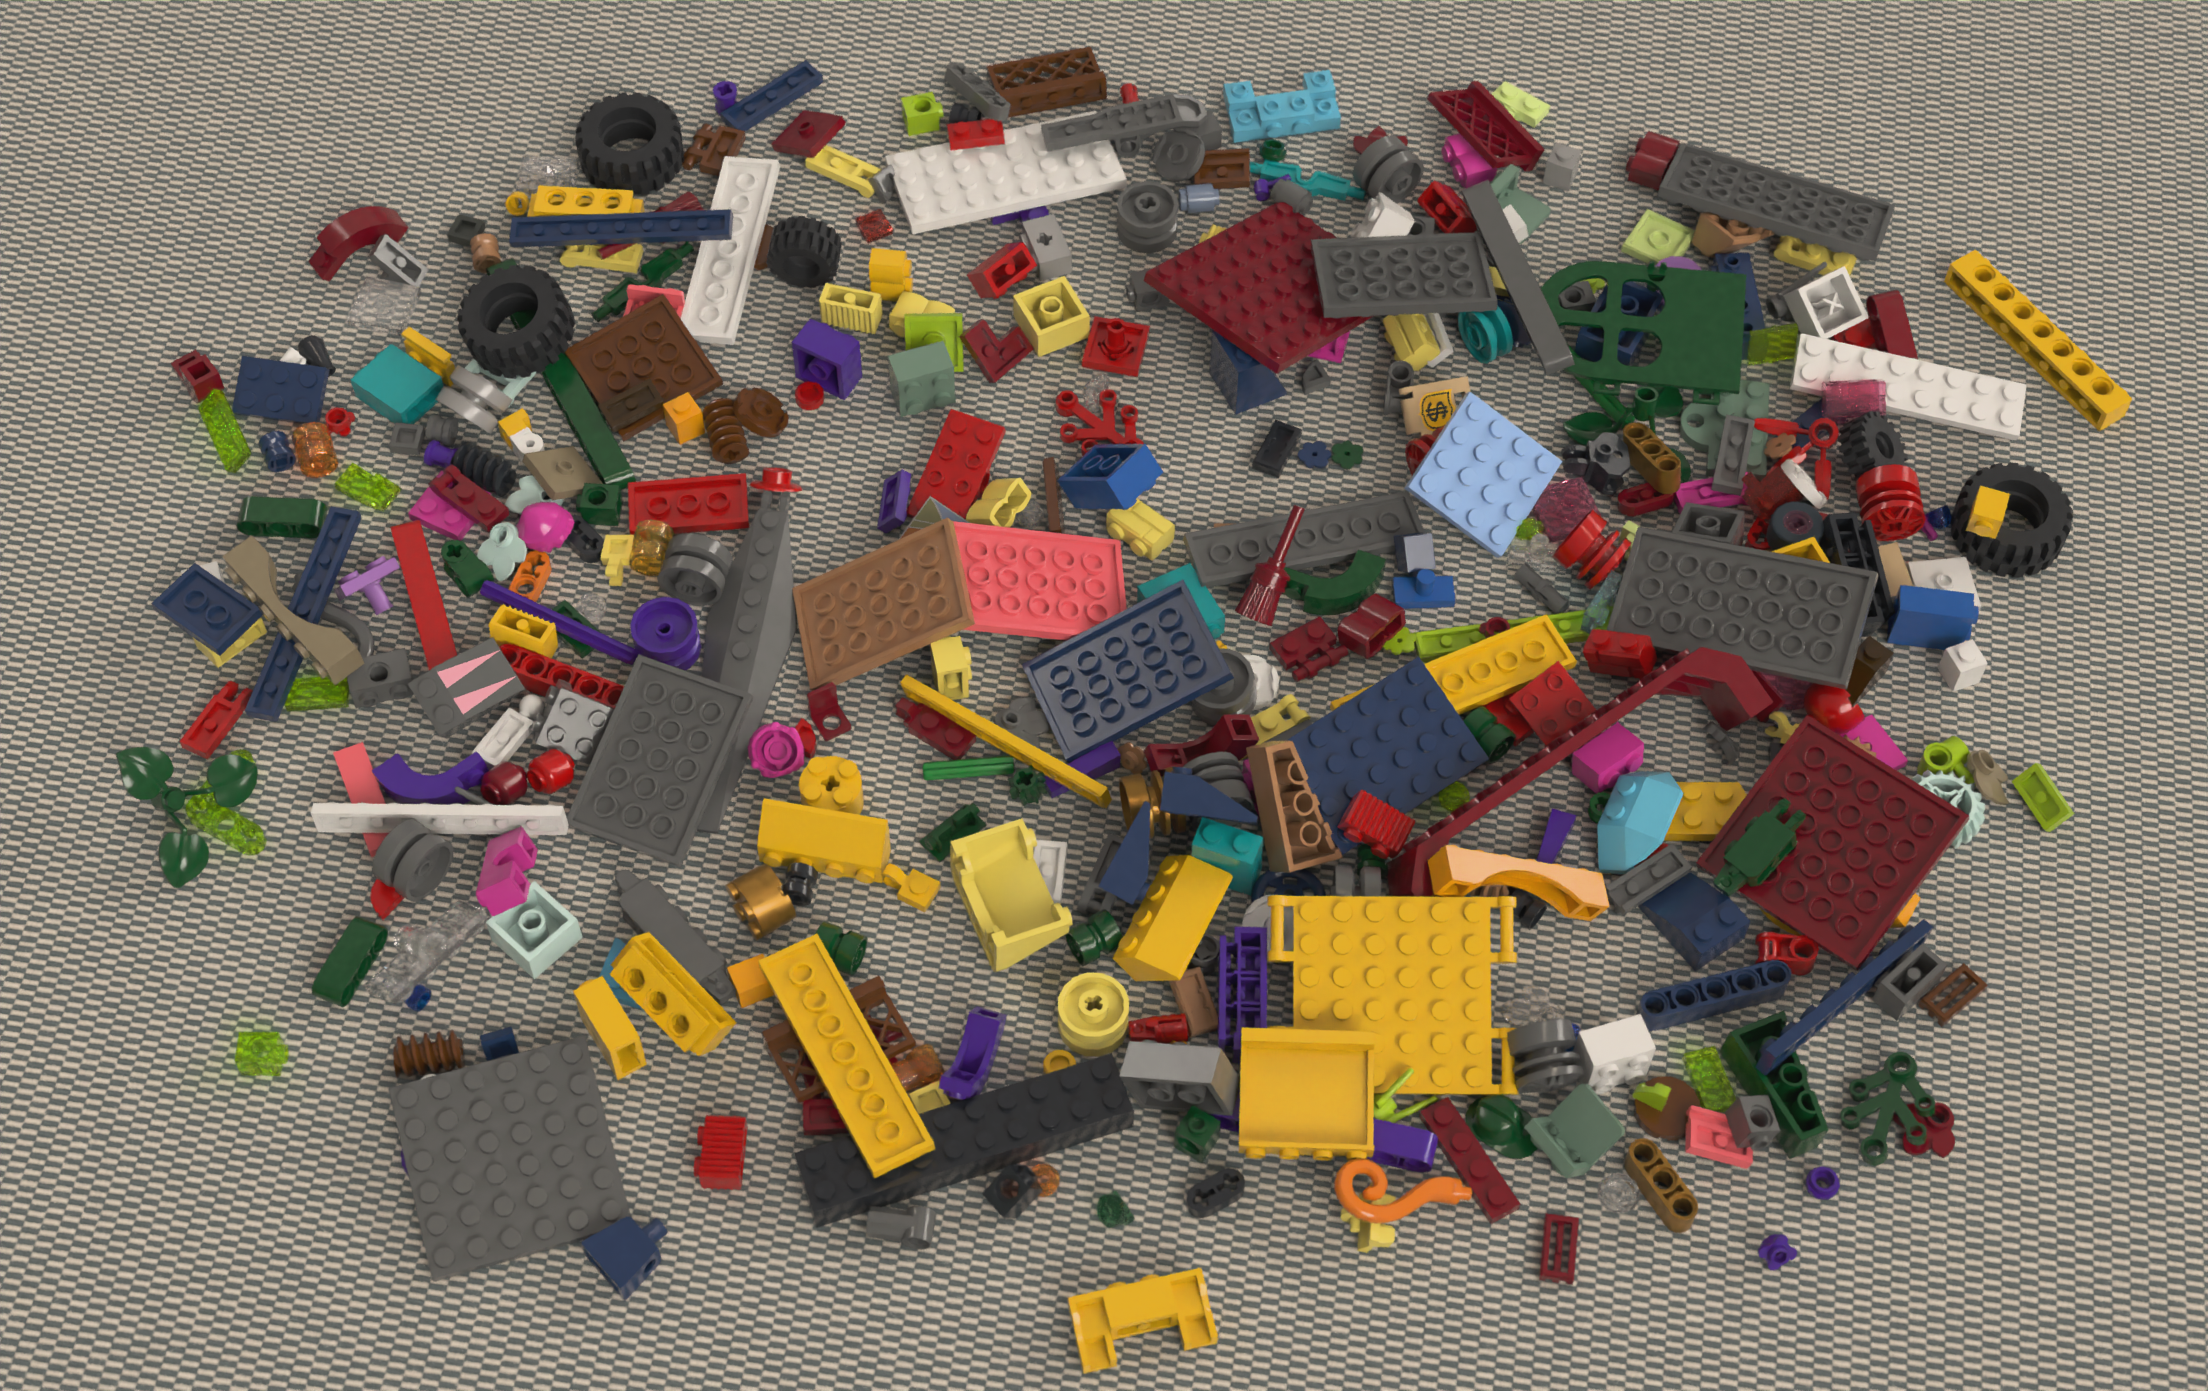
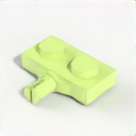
M1506 81L1492 93L1516 120L1522 121L1533 128L1549 113L1550 105Z

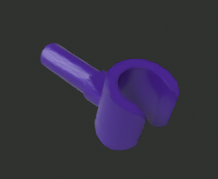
M1287 174L1269 182L1265 179L1256 180L1254 183V193L1256 194L1257 201L1268 200L1270 190L1273 189L1276 182L1280 179L1285 181L1291 180L1290 175Z

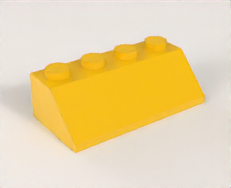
M764 798L757 842L759 861L771 867H788L791 863H804L812 866L818 872L826 873L833 878L848 877L857 879L862 883H883V871L887 867L891 853L888 820Z
M1190 855L1166 856L1165 860L1160 864L1159 871L1139 909L1133 915L1132 922L1124 937L1120 940L1119 947L1112 959L1134 981L1181 980L1233 876L1229 872Z

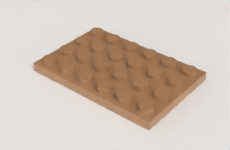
M948 517L792 588L811 691L831 682H834L835 685L841 684L975 624L954 522Z

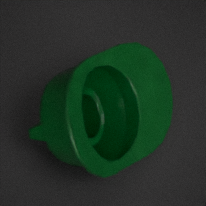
M1501 1094L1483 1096L1476 1099L1469 1106L1466 1112V1124L1476 1139L1485 1143L1499 1154L1510 1159H1523L1531 1156L1538 1149L1532 1143L1531 1135L1524 1128L1533 1117L1518 1107L1509 1097Z

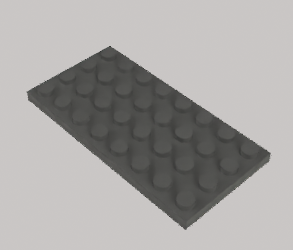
M1683 142L1660 185L1657 197L1664 198L1668 203H1681L1691 206L1693 210L1698 212H1711L1718 214L1720 218L1725 220H1738L1752 228H1765L1779 236L1788 235L1798 238L1806 244L1822 245L1833 252H1845L1854 255L1860 260H1872L1875 262L1895 205Z
M1638 527L1607 631L1648 635L1653 643L1652 647L1656 651L1676 655L1686 648L1690 652L1699 647L1742 656L1749 668L1754 671L1847 690L1876 587L1878 573Z

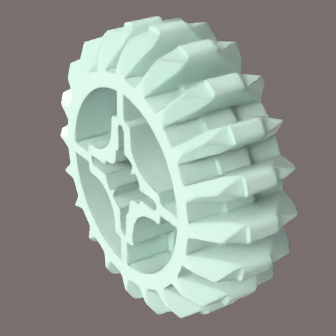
M1927 769L1922 776L1916 774L1913 777V781L1953 806L1957 807L1959 805L1962 811L1969 815V821L1957 835L1951 846L1956 849L1961 845V842L1964 844L1970 842L1972 837L1978 834L1980 826L1985 819L1983 814L1985 804L1980 802L1982 794L1974 792L1975 783H1964L1965 775L1958 779L1954 777L1953 770L1947 775L1943 774L1942 770H1939L1934 775Z

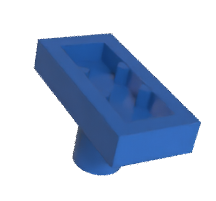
M1422 569L1418 572L1417 577H1393L1394 603L1404 609L1447 608L1455 606L1453 576H1435L1433 571Z

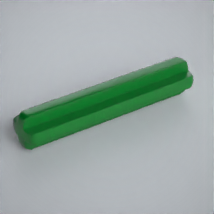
M1009 755L925 762L922 766L923 778L928 781L1014 773L1013 756Z

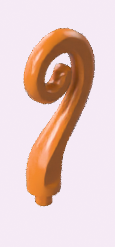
M1363 1158L1354 1159L1342 1165L1334 1181L1336 1197L1343 1208L1354 1217L1370 1223H1388L1401 1219L1429 1202L1457 1205L1460 1199L1469 1201L1472 1196V1189L1462 1186L1461 1179L1438 1176L1418 1183L1392 1203L1386 1205L1367 1203L1354 1192L1352 1186L1353 1178L1357 1174H1365L1372 1180V1186L1366 1187L1362 1191V1197L1369 1201L1379 1200L1385 1195L1388 1180L1378 1164Z

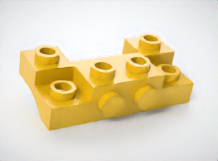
M1202 1268L1161 1277L1157 1274L1147 1275L1141 1278L1139 1282L1130 1284L1116 1282L1108 1285L1103 1290L1068 1297V1308L1083 1374L1116 1367L1117 1356L1113 1340L1177 1326L1184 1351L1217 1344L1218 1341Z

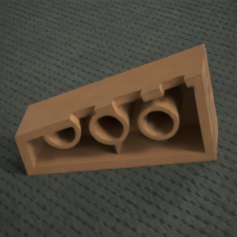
M1270 741L1247 747L1270 871L1290 873L1343 858L1340 849L1335 847L1330 835L1333 833L1328 822H1324L1318 805L1320 803L1315 793L1311 792L1306 781L1308 776L1293 741Z

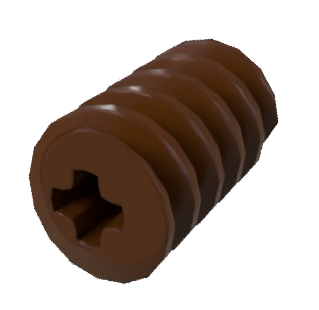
M720 398L708 403L702 412L712 456L720 463H737L743 461L749 455L747 440L744 437L745 433L742 424L733 410L734 400Z
M450 1030L448 1040H444L441 1032L437 1031L435 1041L432 1042L427 1033L423 1034L421 1043H418L414 1034H412L407 1045L404 1044L401 1036H397L393 1048L394 1068L397 1078L400 1077L402 1069L407 1077H411L414 1074L415 1067L420 1075H425L428 1065L434 1074L439 1073L441 1065H443L446 1072L452 1071L455 1063L459 1069L465 1068L462 1038H457L454 1030Z

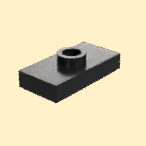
M1275 420L1252 462V469L1279 478L1302 436V429Z

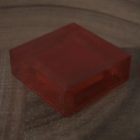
M881 209L855 218L856 226L868 244L893 234V228Z

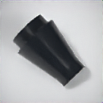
M311 335L299 342L297 349L299 354L307 359L306 363L308 365L326 367L329 369L328 377L334 374L336 368L332 364L322 339H319L316 335Z

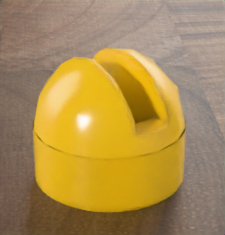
M518 191L511 193L505 202L506 209L512 215H523L529 208L528 196ZM519 199H521L522 208H519Z

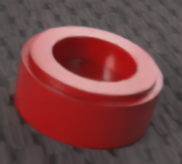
M812 381L800 384L795 390L797 405L801 409L809 411L821 407L824 403V390L822 386Z

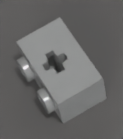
M1051 214L1022 222V234H1019V242H1024L1037 266L1031 271H1036L1039 280L1043 281L1072 273V254L1055 215Z

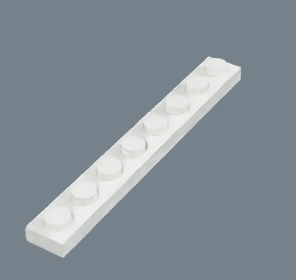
M328 802L313 803L311 815L318 832L390 833L400 823L410 819H414L429 828L431 834H504L520 826L523 827L528 835H567L568 821L563 806L550 804L532 806L521 804L461 805L454 803L442 805L428 803L368 804L361 802L351 804Z

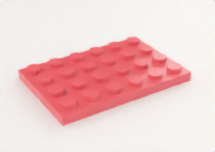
M953 521L975 621L974 625L963 630L1069 640L1127 609L1120 540Z

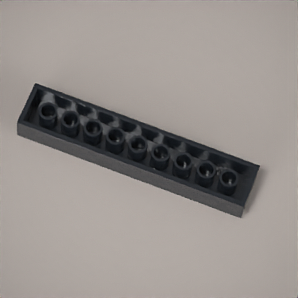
M1112 1053L918 1114L935 1144V1149L876 1178L870 1172L851 1135L794 1153L797 1170L816 1228L868 1212L871 1206L884 1207L1003 1169L1007 1165H1016L1132 1128L1134 1124V1109L1124 1083L1119 1077L1120 1073Z

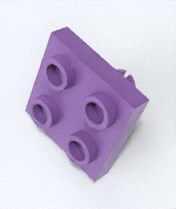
M382 556L365 566L367 572L360 575L356 570L338 581L340 586L334 592L339 601L358 591L360 593L364 592L375 614L378 615L393 607L380 585L381 579L395 572L400 566L394 557L386 560Z

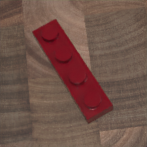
M1449 1097L1420 1111L1419 1118L1427 1130L1438 1137L1437 1145L1464 1185L1472 1189V1197L1490 1224L1517 1211L1520 1208V1202Z

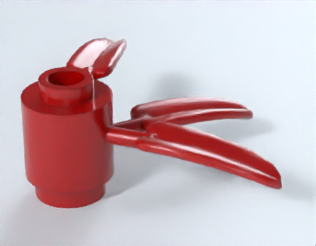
M1768 418L1754 419V428L1762 432L1777 436L1786 433L1787 436L1794 435L1795 437H1797V433L1808 435L1810 441L1802 448L1795 446L1788 454L1771 467L1767 472L1766 478L1769 481H1774L1785 475L1781 464L1789 458L1799 465L1807 458L1805 452L1813 446L1820 450V460L1815 462L1816 490L1823 492L1828 500L1831 487V461L1826 460V450L1832 448L1838 440L1839 430L1836 423L1828 418H1820L1815 420L1808 430L1799 428L1796 422ZM1822 430L1829 433V438L1825 441L1820 440L1817 436Z

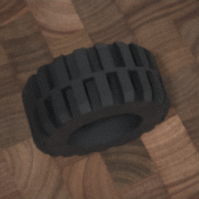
M626 92L618 93L619 96L615 97L609 95L604 97L602 102L599 103L597 101L591 105L590 111L586 110L580 118L581 121L577 124L575 141L582 173L585 174L586 179L595 185L597 189L633 190L634 195L641 194V196L649 195V192L652 190L659 191L664 187V183L669 184L675 178V174L680 171L682 161L684 160L681 128L677 115L665 102H658V98L651 95L645 97L639 92H634L633 95H627ZM626 139L649 141L645 146L631 151H619L611 148L616 143Z
M511 265L509 269L505 270L501 267L495 269V273L489 276L485 274L480 278V282L477 285L473 284L469 288V295L464 296L460 304L462 309H459L457 316L459 333L474 360L477 361L481 368L488 370L490 374L500 377L503 374L505 378L516 379V375H520L521 378L530 377L533 372L541 373L545 371V367L550 363L554 365L559 360V354H564L569 347L567 341L572 340L574 334L573 327L575 325L572 308L557 281L550 277L547 272L540 269L536 270L535 267L524 265V268H521L519 265ZM522 310L537 311L531 322L524 328L508 334L496 333L500 324L508 316Z
M2012 462L2008 463L2007 466H2003L2002 463L1993 464L1990 469L1983 467L1966 480L1951 514L1950 524L1952 527L1950 531L1952 538L1957 540L1955 545L1961 553L1965 552L1967 554L1966 559L1972 564L1977 563L1980 565V569L1988 572V570L1996 572V576L2005 577L2006 574L2012 575V578L2023 577L2024 573H2027L2028 576L2040 572V569H2047L2057 559L2072 527L2073 509L2069 506L2071 502L2067 494L2061 493L2063 488L2057 481L2052 482L2050 475L2043 471L2041 473L2035 471V467L2029 465L2021 467L2018 466L2019 463ZM1980 485L2009 493L2010 496L2006 510H2011L2024 516L2034 529L2015 531L2001 525L1996 539L1966 531L1973 502Z

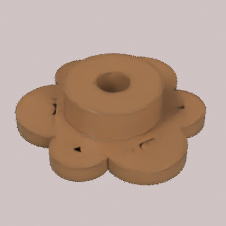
M1782 433L1777 438L1770 439L1766 443L1767 448L1764 450V454L1772 459L1785 456L1791 451V445L1796 441L1795 436H1787L1786 433Z
M1127 742L1124 746L1122 745L1118 748L1124 768L1130 770L1133 774H1141L1147 768V763L1144 760L1145 754L1140 747H1134L1131 742Z

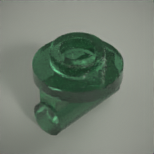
M1117 1191L1105 1194L1098 1200L1097 1214L1100 1221L1106 1227L1113 1228L1122 1224L1126 1226L1135 1220L1134 1215Z

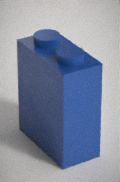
M1900 585L1893 602L1895 613L1887 620V643L1945 650L1964 641H1969L1972 624L1977 623L1979 607L1974 606V594Z

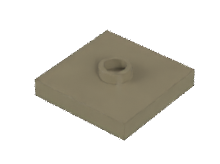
M574 446L526 453L522 460L551 500L576 497L578 494H582L584 483L603 484Z

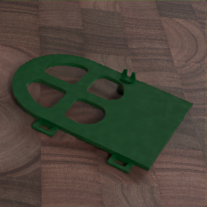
M1586 261L1561 269L1552 275L1540 288L1558 326L1593 327L1603 331L1601 360L1589 362L1572 354L1575 365L1563 369V371L1576 377L1594 380L1593 394L1619 396L1621 383L1693 390L1692 403L1719 406L1720 393H1740L1746 274L1667 267L1666 262H1661L1660 266H1655V261H1650L1648 265ZM1598 278L1607 283L1606 309L1603 312L1567 310L1562 308L1558 302L1559 295L1579 281ZM1627 282L1646 283L1648 290L1661 293L1664 299V309L1653 317L1623 314L1621 311L1622 286ZM1622 331H1635L1654 335L1659 340L1662 348L1659 357L1647 366L1623 365L1617 359L1619 333ZM1600 384L1614 385V390L1601 389ZM1699 393L1713 395V399L1699 398Z

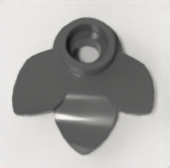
M1021 697L1013 700L1008 709L1000 710L994 718V724L1037 748L1040 747L1038 735L1051 730L1044 712L1036 710V700L1030 697Z

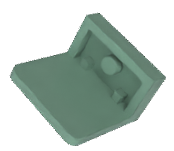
M1510 164L1503 172L1499 171L1490 185L1502 210L1511 204L1527 225L1529 237L1550 216L1551 208L1517 188L1520 169ZM1527 238L1519 242V244L1524 243L1527 240Z
M1586 1083L1579 1084L1549 1116L1533 1118L1524 1127L1531 1135L1532 1143L1546 1153L1551 1160L1554 1170L1565 1178L1585 1175L1625 1133L1624 1126Z

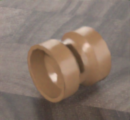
M484 233L476 235L471 239L472 262L476 271L487 273V267L501 262L500 254L498 253V239L494 235Z

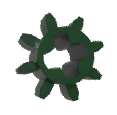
M1032 765L1029 768H1016L1017 772L1014 777L1008 778L1011 787L1009 790L1011 798L1017 799L1019 797L1022 806L1033 802L1038 804L1041 794L1047 793L1046 786L1043 784L1046 781L1044 773L1039 772L1035 774Z

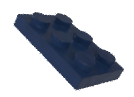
M242 356L232 413L319 426L329 369L326 367Z
M196 563L151 603L156 612L219 656L262 616L257 605Z

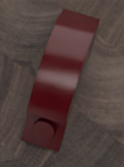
M367 206L352 210L332 221L319 233L316 238L321 245L308 262L321 279L330 282L352 253L362 247L375 245L379 237L387 234L398 243L409 227L399 214L390 208Z
M1250 714L1223 715L1208 733L1195 740L1177 744H1148L1144 754L1151 772L1157 770L1160 776L1163 777V770L1165 768L1183 767L1193 759L1209 753H1231L1240 761L1247 755L1246 748L1255 746L1259 741V737Z

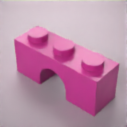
M522 826L488 842L476 897L480 905L487 907L492 916H496L527 901L530 883L522 872L535 866L538 849Z

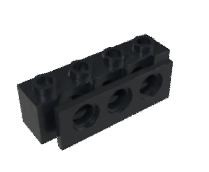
M1856 512L1828 514L1823 520L1824 531L1819 546L1830 563L1878 573L1876 587L1862 633V637L1871 636L1895 613L1871 520H1865L1859 525Z

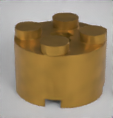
M766 863L757 866L725 885L732 900L737 901L733 905L736 915L742 922L746 919L748 920V929L756 941L796 918V912L788 894L784 895L780 888L782 885L781 881Z

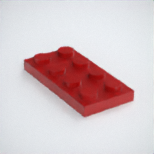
M746 473L628 482L630 535H635V537L750 527Z

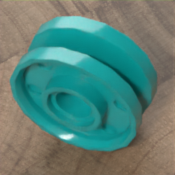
M1498 305L1497 310L1459 312L1458 326L1462 340L1468 351L1477 361L1488 364L1497 356H1504L1512 350V332L1504 313Z

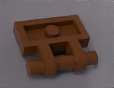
M704 123L701 129L695 132L692 146L686 149L682 167L686 170H692L694 164L699 163L700 172L719 177L724 157H737L746 140L745 131L719 125L715 133L712 132L713 128L711 125ZM709 145L707 150H703V147Z

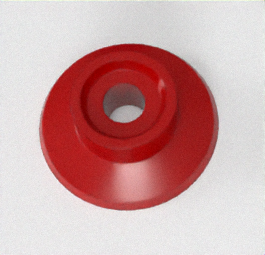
M763 468L762 480H755L750 483V486L753 488L767 491L799 492L803 490L800 485L791 482L792 470L784 468Z

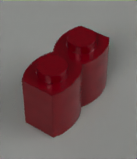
M1648 131L1644 138L1640 137L1635 148L1636 155H1631L1626 165L1625 171L1629 172L1628 181L1659 191L1660 185L1678 151L1680 140L1652 131Z
M1377 593L1371 595L1359 604L1356 612H1353L1348 617H1344L1340 621L1337 629L1339 644L1345 645L1346 648L1365 659L1373 657L1381 650L1386 641L1391 640L1405 626L1404 608Z

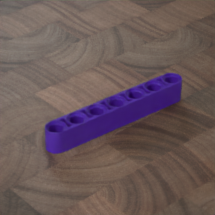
M1240 1089L1232 1116L1209 1114L1221 1121L1220 1129L1239 1133ZM1374 1119L1373 1157H1367V1159L1378 1164L1414 1172H1430L1433 1167L1438 1137L1424 1129Z

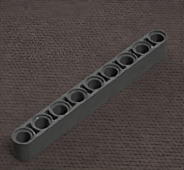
M1488 179L1462 190L1467 208L1481 234L1483 242L1546 375L1549 376L1575 365L1570 349Z

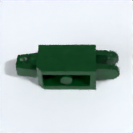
M1784 798L1769 813L1765 810L1760 817H1753L1745 828L1746 833L1739 840L1734 839L1724 851L1725 856L1723 857L1725 865L1713 881L1714 886L1728 897L1745 884L1750 887L1760 886L1797 845L1794 832L1805 820L1806 814L1798 810L1785 825L1782 824L1779 819L1787 812L1791 805Z

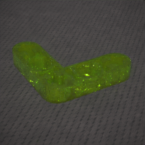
M238 749L230 753L255 763L252 754L247 750ZM206 780L199 789L209 788L211 785ZM214 792L193 795L186 804V814L190 823L245 855H256L264 850L267 840L262 828L231 809L219 806L215 802ZM205 808L207 809V812L205 814L202 812L196 814L195 812L198 809L202 811ZM222 821H234V825L230 830H218V825ZM242 831L245 836L251 839L256 836L257 840L255 842L249 840L246 843L244 837L240 833Z

